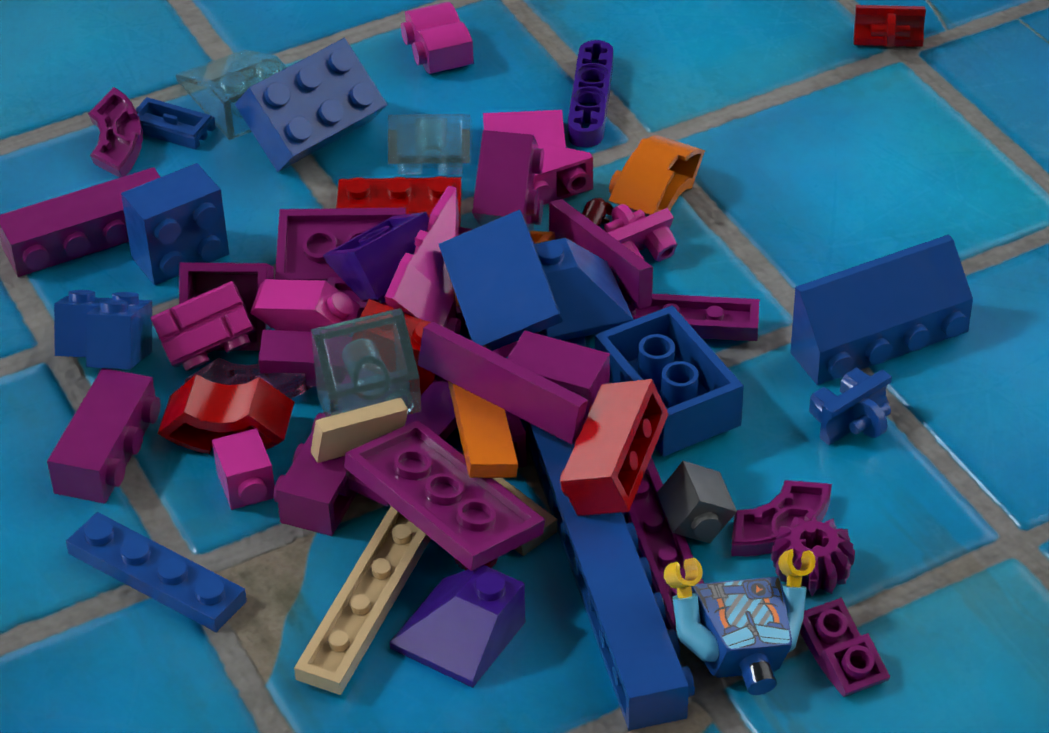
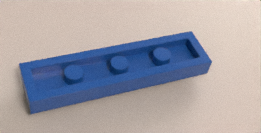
M96 512L66 540L68 554L214 632H217L247 602L245 588L99 512Z

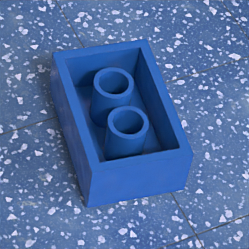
M344 37L252 85L234 105L276 171L279 172L371 122L387 106V103Z
M673 305L595 334V350L610 353V383L653 380L668 411V417L655 446L662 457L741 426L744 385Z

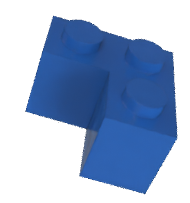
M69 291V296L62 298L54 304L55 356L86 358V367L131 370L152 352V321L150 318L152 316V300H139V294L133 292H117L112 294V298L95 297V291Z

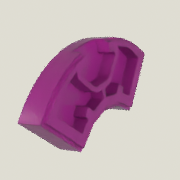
M113 87L88 113L92 123L100 130L98 144L90 157L96 166L120 178L130 172L139 156L143 142V129L132 102L120 90Z
M785 480L781 492L770 503L754 509L737 510L734 515L731 556L746 557L772 553V546L775 545L776 535L779 533L780 526H790L794 517L807 522L815 515L817 520L822 522L830 504L832 484Z

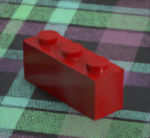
M652 379L601 385L559 480L562 492L569 498L577 516L630 511L668 417V411Z

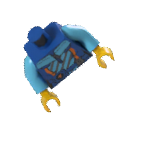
M793 549L785 551L780 556L778 565L782 574L787 577L786 584L781 583L779 576L698 584L702 578L703 569L701 563L696 558L685 559V579L681 576L678 562L668 564L664 570V579L670 587L677 590V595L673 596L677 636L680 642L700 660L704 661L710 673L715 677L723 678L742 675L747 691L751 695L765 694L774 689L777 681L773 672L780 669L787 654L796 647L804 619L806 587L801 586L802 576L810 574L815 568L816 563L815 556L810 550L802 553L800 570L793 566Z

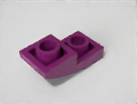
M842 597L804 611L800 634L820 668L843 697L884 683L890 679V675L868 633L860 635Z

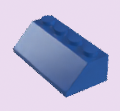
M948 234L795 287L790 353L816 385L842 378L856 367L862 370L881 364L892 358L920 350L923 347L969 331L973 297L953 238Z

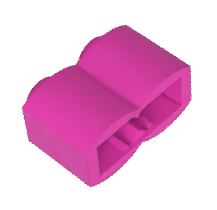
M450 2L405 11L406 22L401 23L403 41L406 45L411 44L416 64L423 65L427 73L431 74L474 64L471 35L465 24L460 21L454 6Z

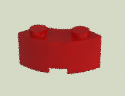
M196 374L170 395L157 434L184 448L210 454L213 448V439L257 428L267 450L284 441L295 402L260 377L246 384L226 385L211 382Z

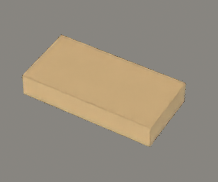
M396 398L318 419L315 421L311 453L317 463L345 456L346 452L405 426L408 408L402 398Z

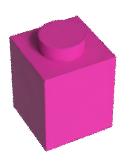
M257 428L212 440L216 471L231 510L274 498L275 485L272 464Z

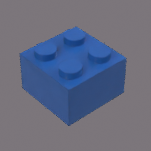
M198 163L121 193L131 257L154 285L178 276L180 262L210 263L229 255L221 189Z

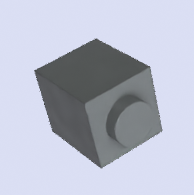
M682 461L657 492L672 532L709 544L737 512L721 473L690 462Z

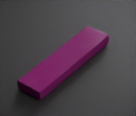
M563 199L549 202V232H555V240L567 238L606 260L624 299L637 309L651 306L653 267Z
M434 321L423 328L418 366L570 444L576 441L583 427L588 399Z

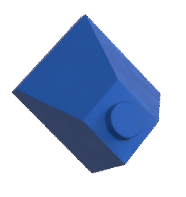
M567 238L534 244L563 320L561 323L544 329L543 333L545 336L564 341L601 333L634 320L606 260Z

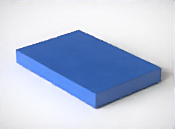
M521 210L439 243L473 342L494 351L518 341L524 330L537 333L563 322Z

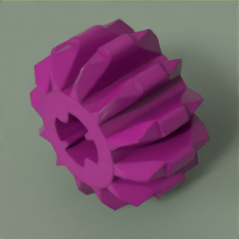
M815 515L807 522L794 517L790 526H780L779 533L776 535L775 545L772 546L771 560L781 582H787V577L779 569V558L785 551L793 549L792 563L797 570L801 568V556L804 551L810 550L815 556V568L810 574L802 576L801 586H805L811 596L814 595L817 589H822L832 594L836 584H846L855 558V550L853 549V543L850 542L848 529H836L834 518L824 523L819 522Z

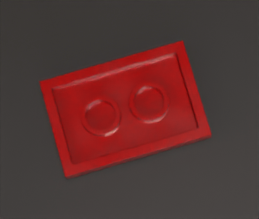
M444 176L434 178L394 177L365 179L356 177L352 179H339L336 208H406V214L426 212L430 218L432 210L446 188L451 186L457 189L459 227H461L462 179L461 177Z

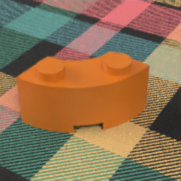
M659 135L643 138L622 171L617 170L613 174L609 184V192L611 194L609 201L616 205L625 204L632 211L642 210L647 216L666 208L671 211L678 197L686 189H692L705 150Z

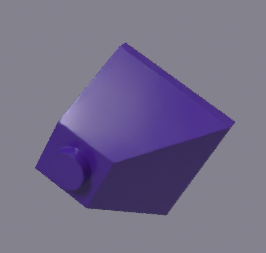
M426 212L392 216L327 252L323 257L326 263L361 300L378 299L379 303L386 302L385 295L405 253L414 255L416 248L415 237L420 230L427 231L429 217Z
M485 565L473 571L468 569L445 577L390 640L389 647L408 658L473 688L526 622L525 583Z

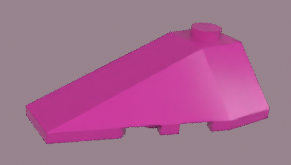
M448 186L430 214L428 232L420 230L415 237L416 248L414 255L405 253L385 295L386 305L425 321H434L460 334L461 320L457 318L455 291L439 247V243L459 235V208L456 187Z

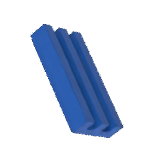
M148 97L136 108L142 124L143 135L195 150L200 146L199 139L204 141L208 137L207 131L212 132L216 128L215 117Z

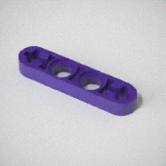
M591 40L583 43L578 52L568 116V139L577 147H593L601 143L604 138L613 73L614 51L609 43L601 40ZM593 59H599V63H592ZM587 80H599V82H592V83H591V82H585V81H587ZM584 103H593V104H598V105H595V106H583V105H581V104H584ZM583 123H590L589 128H583Z

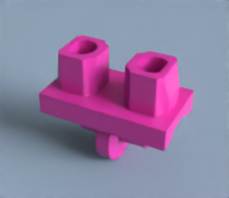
M625 204L618 205L612 209V221L604 225L605 231L640 258L645 260L639 252L645 248L649 250L655 261L658 262L674 254L678 244L670 231L674 217L668 208L649 216H645L642 210L632 212Z

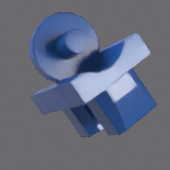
M856 367L846 373L841 380L840 392L842 394L839 396L825 387L814 392L810 397L809 412L821 423L820 439L826 444L831 445L850 432L855 435L863 432L870 438H877L885 433L888 428L886 416L891 414V408L886 397V387L891 383L892 376L883 369L869 376Z

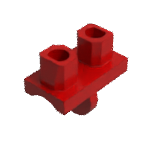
M855 5L854 45L885 47H923L926 8L925 6Z

